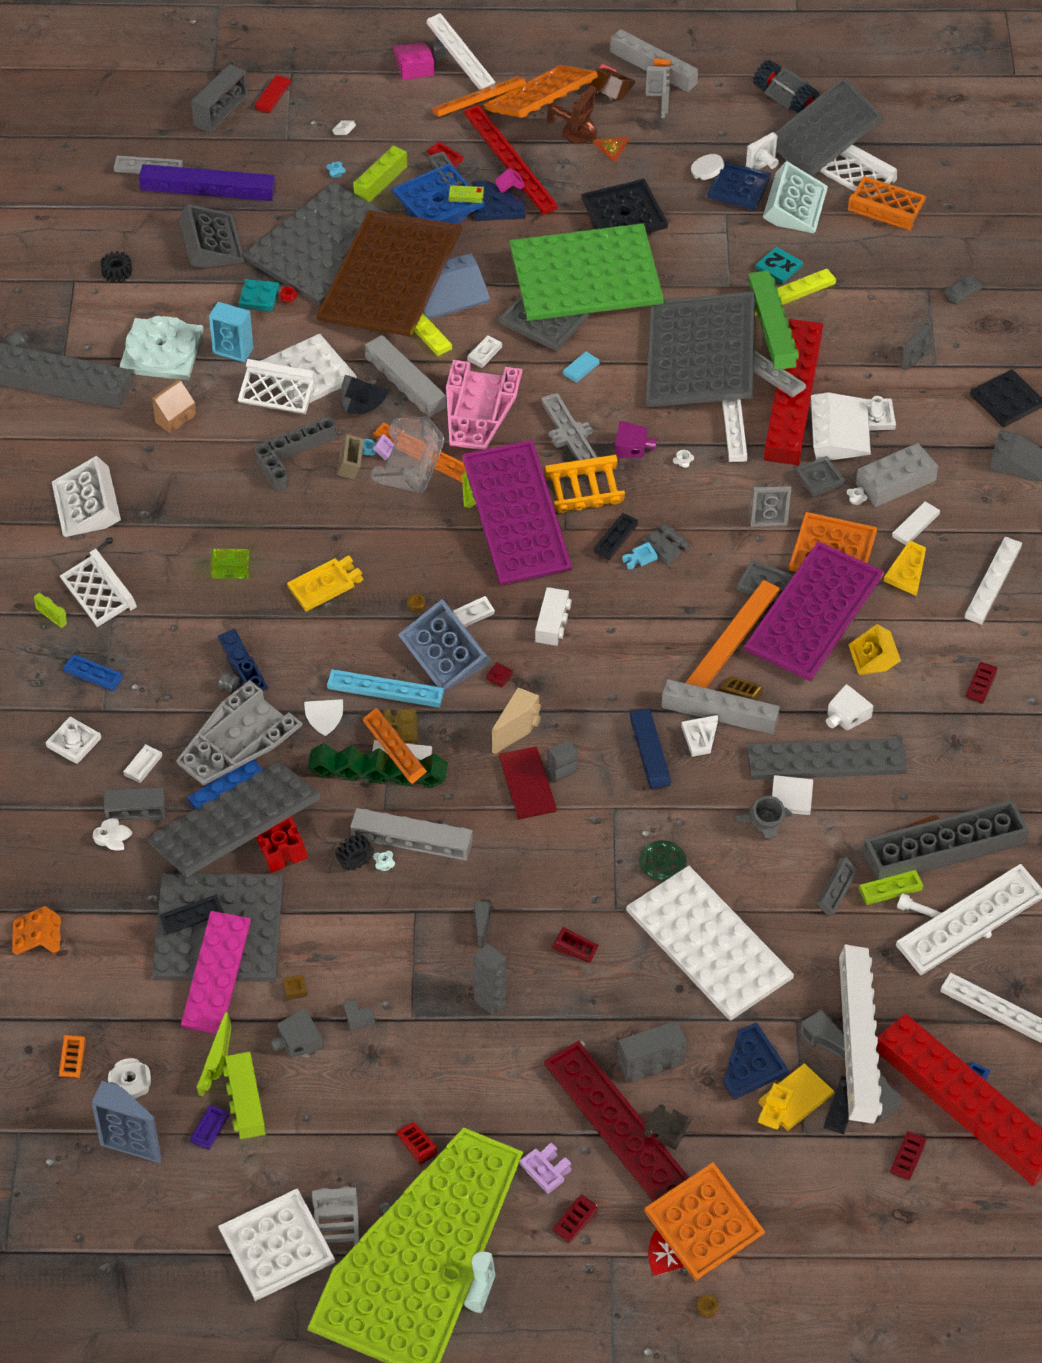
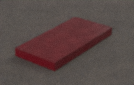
M537 746L500 753L499 760L518 820L556 812L555 801Z

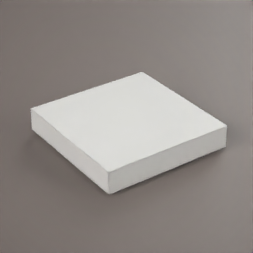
M774 775L772 796L782 801L784 807L793 814L810 815L813 779Z

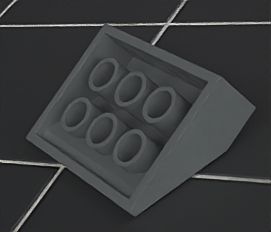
M186 204L179 216V222L190 265L211 268L244 263L245 259L233 214Z

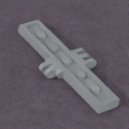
M558 393L542 397L541 403L557 428L548 433L555 447L559 448L567 445L577 461L598 458L586 440L588 435L593 433L588 422L582 424L575 422Z

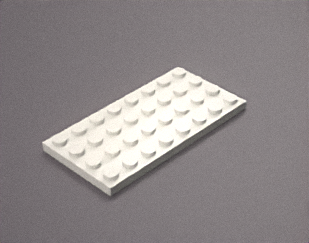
M690 866L684 868L626 907V911L729 1021L745 1012L794 977L790 969Z

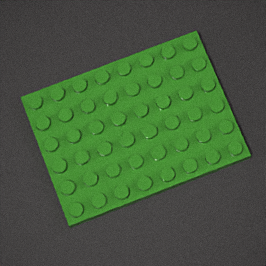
M644 223L509 240L527 321L664 304V297Z

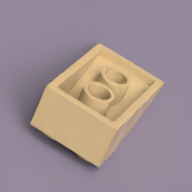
M517 688L492 729V753L497 754L531 733L534 726H538L541 718L539 716L541 708L539 695Z

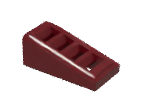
M980 662L965 697L984 704L996 678L998 668ZM973 690L979 691V692L983 693V695H982V694H979V693H976V692H973Z
M562 927L552 949L591 962L599 945ZM578 945L582 946L581 950L577 949ZM586 948H590L588 954L584 953Z
M907 1131L890 1173L910 1181L925 1149L927 1139ZM905 1149L915 1152L916 1155L905 1151ZM902 1157H904V1158H906V1159H909V1160H911V1161H913V1162L911 1163V1162H909V1161H906V1160L902 1159ZM898 1164L910 1168L909 1171L898 1167Z
M581 1194L553 1227V1231L570 1243L597 1215V1205ZM575 1213H579L583 1218L581 1219ZM569 1219L573 1220L577 1225L575 1226ZM563 1226H567L569 1229L572 1230V1232L569 1233L567 1230L563 1228Z

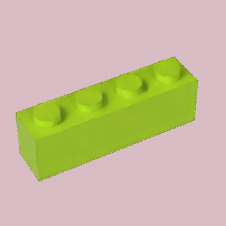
M393 145L353 183L354 194L367 202H371L407 168V152Z
M245 1052L225 1056L226 1064L222 1065L224 1078L229 1077V1083H226L228 1096L232 1095L233 1101H229L231 1114H236V1119H232L234 1131H239L240 1139L266 1135L251 1053Z

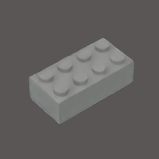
M916 443L857 470L856 485L864 488V494L875 507H878L936 481L939 466L921 445Z

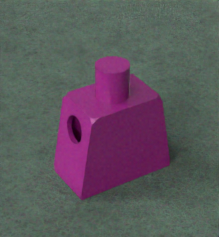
M620 421L614 455L617 458H643L645 448L656 450L657 439L647 438L646 427Z

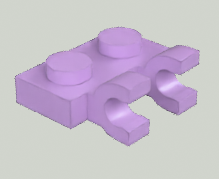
M552 1143L541 1152L535 1148L519 1161L520 1166L547 1194L563 1183V1176L572 1171L570 1167L571 1162L566 1157L555 1167L549 1162L558 1156L556 1153L557 1148Z

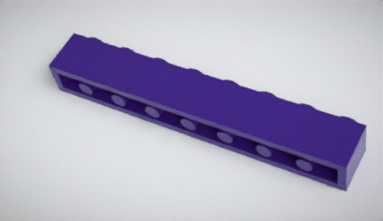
M142 164L139 175L140 190L273 201L276 188L275 175Z

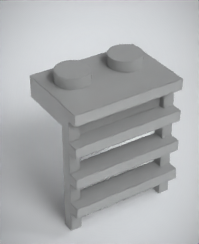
M647 66L646 96H662L661 118H665V114H668L670 67Z
M344 1186L339 1189L320 1188L313 1190L314 1221L320 1232L354 1230L352 1234L325 1235L323 1238L326 1243L355 1241L356 1245L359 1242L356 1187ZM354 1218V1222L319 1224V1220Z

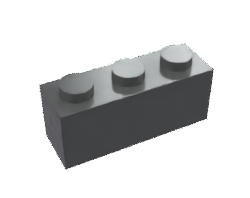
M164 787L105 790L104 811L106 820L112 818L118 820L166 818Z

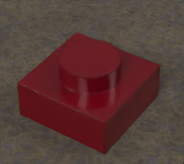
M496 662L487 673L486 680L503 688L512 677L513 670Z

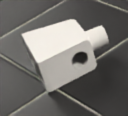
M846 684L829 703V717L826 719V723L830 728H834L839 724L845 730H850L872 717L874 705Z

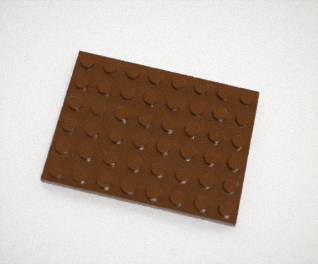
M368 210L316 316L318 321L412 337L462 231L461 225Z

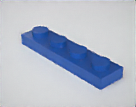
M252 760L188 796V802L194 809H198L204 803L218 798L221 793L230 791L237 784L249 780L254 774L263 772V769L255 760Z

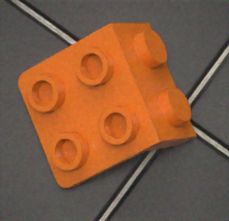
M43 906L16 918L13 921L12 952L18 955L39 945H42L52 953L60 951V916L48 907Z

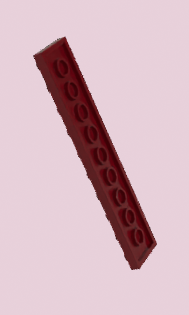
M579 1040L544 1061V1066L652 1202L689 1179V1176Z

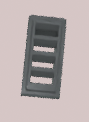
M475 901L474 916L477 943L479 947L483 948L491 915L490 903Z

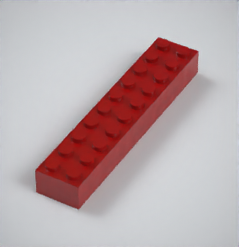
M789 319L788 328H791L792 333L791 339L794 338L795 349L798 350L799 359L796 360V367L784 370L804 382L806 389L792 398L776 387L765 443L764 461L798 466L800 464L824 323Z
M906 1013L877 1037L876 1052L943 1110L946 1109L950 1116L1033 1187L1042 1179V1128Z

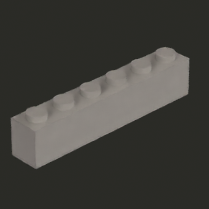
M622 29L611 37L610 52L645 71H647V66H653L654 58L671 60L670 84L686 92H689L697 85V68Z
M383 335L365 344L366 359L372 362L378 371L384 373L387 379L393 382L400 392L405 393L409 400L419 407L421 412H425L431 417L447 408L446 395Z
M667 679L662 695V708L702 718L718 715V722L774 735L779 719L780 706Z
M356 808L350 827L351 836L355 837L356 834L361 836L362 834L372 843L466 861L468 860L473 842V830L464 827H453L447 824L432 823L427 820L411 819L406 816L401 817L389 813L374 812L369 809Z

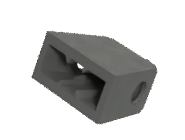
M306 1008L280 1022L277 1025L279 1037L270 1040V1045L274 1052L285 1048L290 1057L323 1049L322 1037Z

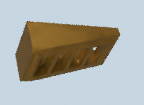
M729 676L720 687V691L757 701L763 695L762 686L733 676Z

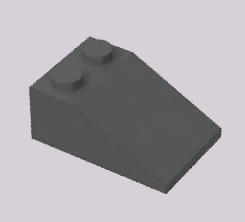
M1000 430L989 470L1042 482V448L1017 433Z

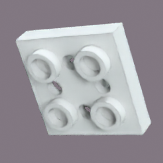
M772 132L748 146L746 167L759 170L766 165L771 169L778 165V160L775 159L776 134Z
M881 396L867 399L869 431L895 430L896 421L892 399H883Z
M69 717L46 741V747L78 764L101 739V734L76 719Z

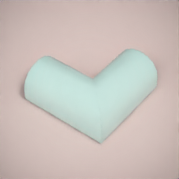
M479 1252L472 1258L474 1278L464 1303L468 1309L478 1313L483 1311L495 1279L493 1257L488 1252Z

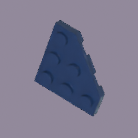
M490 181L472 182L473 187H484L483 200L485 201V207L474 211L475 221L525 219V205L523 201L506 191L504 193L500 192L498 186Z
M757 1022L740 1029L736 1037L723 1081L733 1100L776 1081L789 1073V1069Z

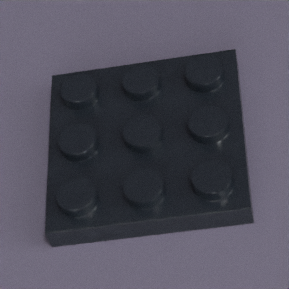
M1013 369L970 391V396L1003 428L1042 408V397Z

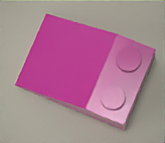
M424 42L392 46L402 80L434 75V59L431 50Z

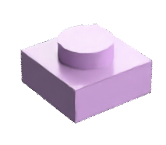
M383 434L378 438L372 449L386 460L390 457L396 445Z

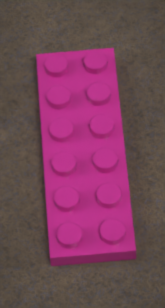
M214 911L210 912L181 1022L182 1028L217 1034L224 1014L229 1010L251 918Z

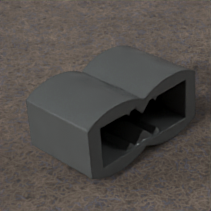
M569 740L547 750V771L554 782L577 771V755L579 752L576 745L572 744Z

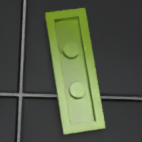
M916 870L859 886V891L866 905L901 896L902 893L907 895L923 890L922 881Z

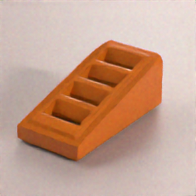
M64 1035L59 1077L80 1078L86 1046L85 1037ZM69 1045L79 1046V1049L69 1048ZM78 1053V1056H67V1054ZM66 1060L77 1061V1064L66 1063ZM65 1068H76V1072H67Z

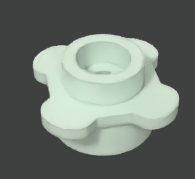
M391 851L374 854L373 858L376 860V869L387 871L395 866Z

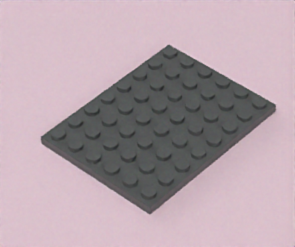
M333 182L247 250L243 257L252 265L283 284L294 288L296 292L320 306L368 210L384 211Z
M754 291L664 300V304L651 305L646 391L647 407L753 398Z

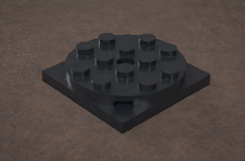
M645 178L581 194V199L591 217V224L594 229L644 223L648 236L652 232L668 228V222Z

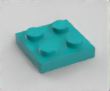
M245 279L238 303L239 308L273 312L280 288L279 283Z

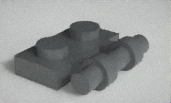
M663 523L660 526V530L663 533L660 534L657 530L653 531L642 539V544L649 542L657 556L668 565L681 556V547L688 550L690 544L684 536H679L674 528ZM672 538L675 542L671 543L668 539Z

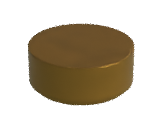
M412 594L407 598V608L411 612H421L425 609L426 601L424 596Z
M704 1294L698 1298L696 1310L700 1316L711 1318L718 1312L719 1303L716 1297Z

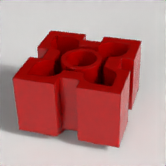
M292 817L256 836L258 846L265 857L271 873L285 868V863L289 861L295 864L308 859L304 842L297 831Z

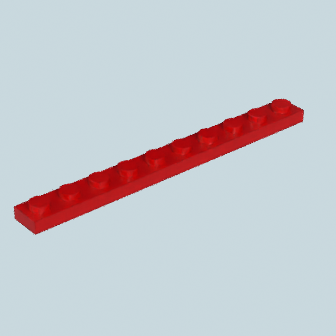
M477 105L464 110L466 118L506 169L511 168L520 174L525 184L522 189L542 215L558 210V204L483 109Z

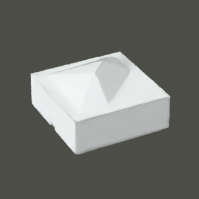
M340 121L333 129L334 135H347L356 125L354 121Z

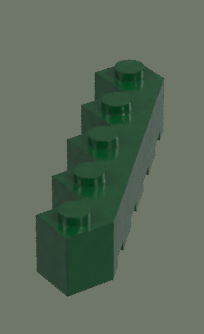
M325 743L311 749L307 769L321 778L330 779V776H340L341 780L357 781V778L369 779V783L385 784V781L396 782V785L412 787V784L389 754L380 748L366 755L352 745L340 752H337ZM435 753L422 760L418 759L427 772L416 780L414 784H424V788H433L445 782L448 762Z

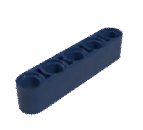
M650 708L630 711L631 725L650 789L670 786L669 771Z

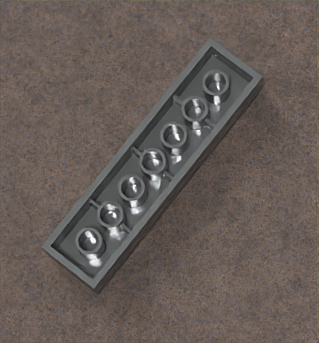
M0 343V385L121 409L132 386L130 369Z
M1009 800L866 838L863 855L875 880H880L913 870L921 873L1025 845L1029 830L1014 801Z

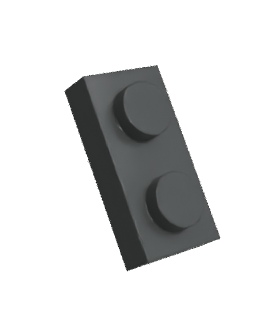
M969 275L945 289V295L957 304L981 290L982 283L972 275Z

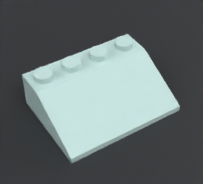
M786 161L775 174L763 218L779 227L815 233L828 186Z

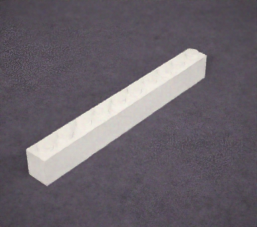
M844 945L839 957L849 1120L874 1124L877 1116H880L882 1113V1103L879 1102L881 1086H878L880 1070L877 1069L879 1054L876 1053L878 1038L875 1036L877 1023L873 1017L875 1014V1004L872 1003L874 997V989L871 988L873 973H870L872 958L869 957V948Z

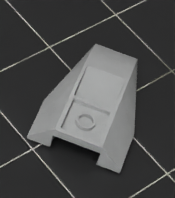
M249 680L217 707L176 762L198 782L205 785L273 750L303 724L289 712L285 716L264 700L263 691Z

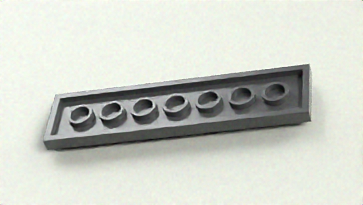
M902 738L747 744L751 780L774 779V775L814 778L907 773Z

